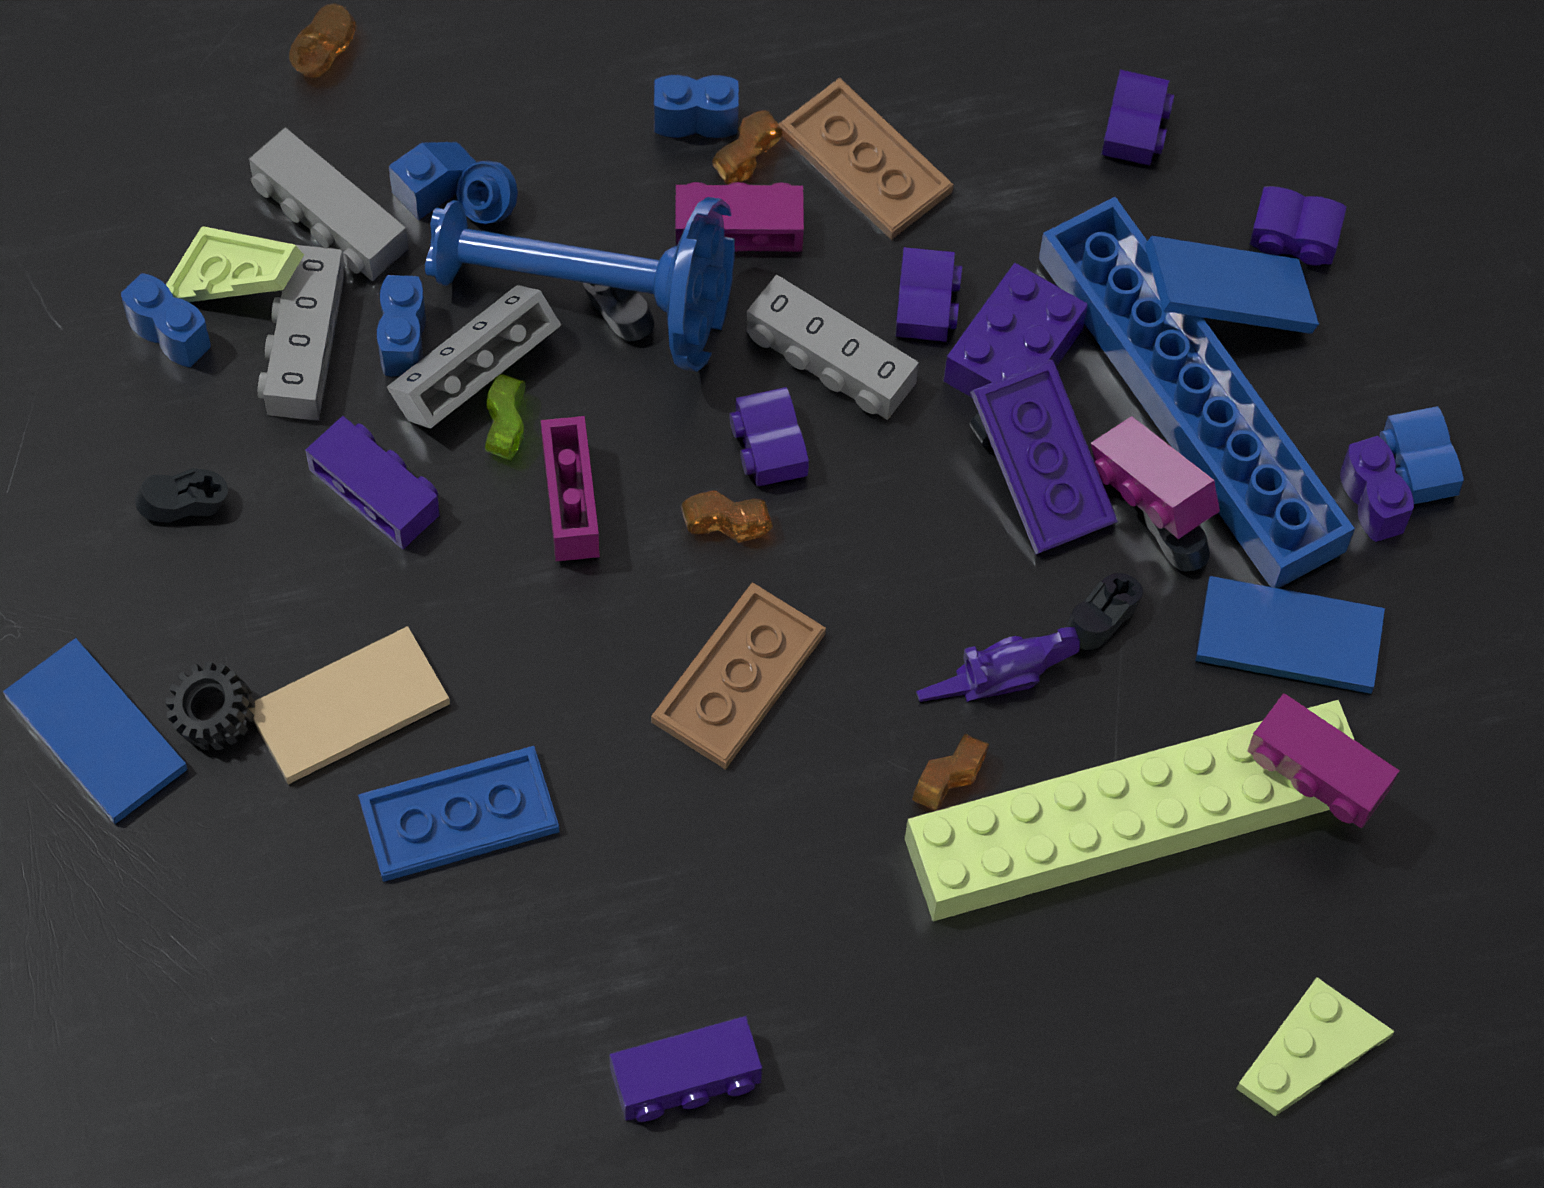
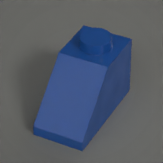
M458 142L421 143L389 165L392 193L417 220H420L456 194L457 183L462 172L468 166L477 162Z

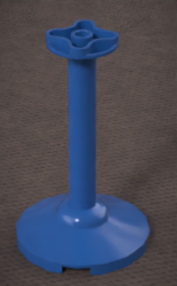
M706 197L697 203L685 226L678 246L666 250L660 260L468 229L463 205L453 200L447 203L444 209L436 208L433 211L431 218V245L426 257L425 273L427 276L435 277L436 282L440 285L447 286L452 283L462 264L467 263L654 294L657 306L667 313L669 347L674 364L683 370L698 372L708 363L712 355L710 352L703 351L711 328L721 330L726 317L733 278L735 238L724 237L722 215L731 216L732 213L730 205L723 199Z

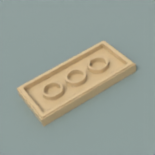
M407 626L256 700L255 708L248 709L254 714L253 722L286 782L290 784L449 705L450 701Z

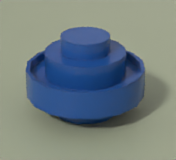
M481 161L471 164L462 172L457 183L456 194L458 202L463 205L468 218L477 223L491 224L503 221L512 213L517 203L518 189L516 180L508 168L498 162Z

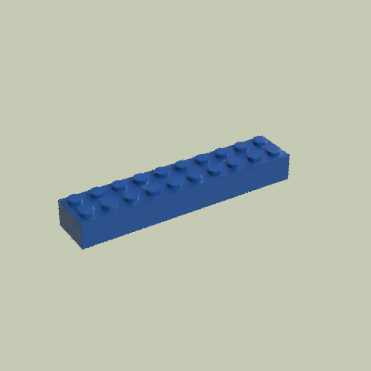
M1113 197L1044 232L1039 254L1040 262L1059 288L1088 304L1084 324L1170 446L1214 480L1220 510L1218 514L1269 586L1280 588L1345 553L1355 528L1203 317L1163 311L1145 248L1147 240L1117 198Z

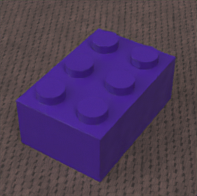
M1014 263L948 354L944 382L972 397L970 392L974 389L1053 359L1057 367L1083 330L1088 304Z

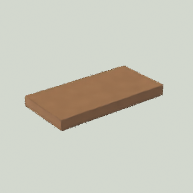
M840 78L778 124V133L891 240L953 192L954 184Z
M752 582L653 713L651 723L726 770L825 636L826 628Z

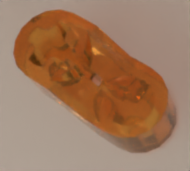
M328 4L322 7L315 15L311 24L299 32L289 51V59L292 66L302 75L310 78L323 75L329 69L334 58L343 52L352 40L356 31V22L353 16L344 7L337 4Z
M761 110L742 119L738 132L740 135L739 139L722 148L713 158V167L727 185L742 182L753 176L757 166L756 156L772 148L782 137V128L769 111Z
M713 490L694 495L686 499L681 505L687 530L692 534H704L719 530L740 543L759 538L767 534L773 527L767 505L762 499H749L734 503Z
M964 734L953 756L928 761L916 786L912 800L937 811L949 789L974 783L987 755L989 744Z

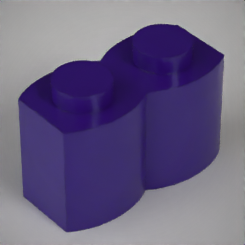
M1120 70L1101 155L1150 165L1153 153H1162L1167 130L1159 128L1161 118L1169 119L1174 99L1173 94L1167 93L1169 80Z
M1264 187L1250 245L1258 248L1264 254H1292L1309 265L1332 264L1347 206L1323 197H1305L1298 192L1286 188Z
M904 247L895 337L946 341L948 329L957 328L959 304L951 303V291H960L962 266L954 265L955 252Z
M787 387L736 398V412L730 413L729 416L735 439L742 437L746 448L740 450L745 475L753 474L757 487L808 476V455Z
M1379 436L1350 444L1340 471L1341 482L1345 492L1358 505L1360 524L1365 533L1375 542L1404 533L1414 507L1413 496L1409 486L1401 476L1395 473L1396 463L1394 455L1387 443Z

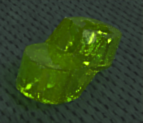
M500 373L488 392L486 406L494 422L487 436L485 450L499 457L511 460L523 440L524 424L517 411L522 402L526 384L521 380Z

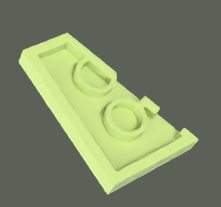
M202 226L166 286L170 289L174 298H180L188 302L284 290L304 254L294 244Z
M1316 978L1239 1082L1237 1090L1274 1116H1277L1318 1088L1322 1082L1356 1062L1360 1056L1376 1045L1379 1046L1392 1037L1394 1031L1319 978Z

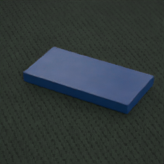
M1151 236L1145 244L1164 312L1310 334L1319 325L1299 259Z
M1210 576L1207 584L1195 661L1372 694L1375 685L1385 608Z
M77 638L73 639L3 691L5 698L114 824L118 823L188 770L183 759Z
M534 746L358 794L383 882L560 832Z

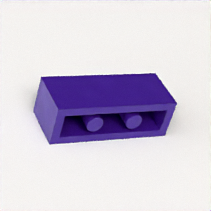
M342 416L305 450L309 470L402 550L440 516L438 491L433 484L422 476L417 479L407 470V466L402 458L392 450L385 452L376 444L371 432L360 423L353 425Z
M746 1016L610 1054V1070L625 1121L637 1118L639 1122L654 1120L662 1116L666 1109L680 1105L684 1109L696 1108L709 1102V1097L726 1092L729 1096L742 1095L753 1090L755 1084L761 1083L762 1066Z

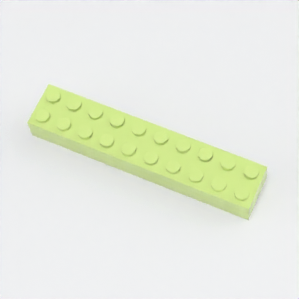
M1339 700L1307 708L1354 740ZM1260 721L910 818L907 821L905 842L932 920L936 921L1330 809L1329 806L1314 796L1307 797L1299 793L1292 786L1291 781L1277 771H1268L1262 768L1253 759L1252 754L1247 752L1252 735L1262 722Z

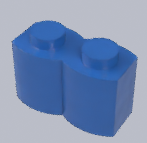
M668 75L654 80L655 133L666 137H685L698 133L711 138L729 137L738 133V80L719 75L707 76L698 80L682 75Z
M141 273L120 293L128 323L134 332L148 341L159 343L163 353L173 362L185 367H191L211 348L206 322L202 313L188 301L174 298L170 289L158 278Z
M388 275L380 290L382 317L377 328V341L381 368L384 375L401 376L423 359L421 335L426 324L423 287L418 276Z
M1436 406L1388 416L1384 430L1380 431V438L1390 447L1396 463L1395 473L1401 476L1409 486L1414 504L1459 495L1464 482L1463 474L1440 408Z

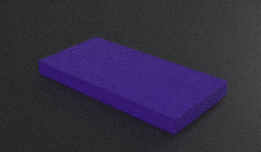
M1053 359L970 392L1035 555L1118 522Z

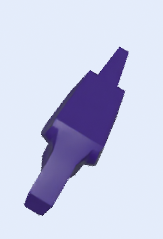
M1065 627L1058 629L1056 633L1026 639L1020 636L1008 637L983 651H978L975 646L966 648L963 657L965 664L956 670L957 676L918 690L916 692L918 700L923 702L965 695L967 701L1030 689L1040 682L1039 676L1048 667L1078 653L1080 640L1075 627Z

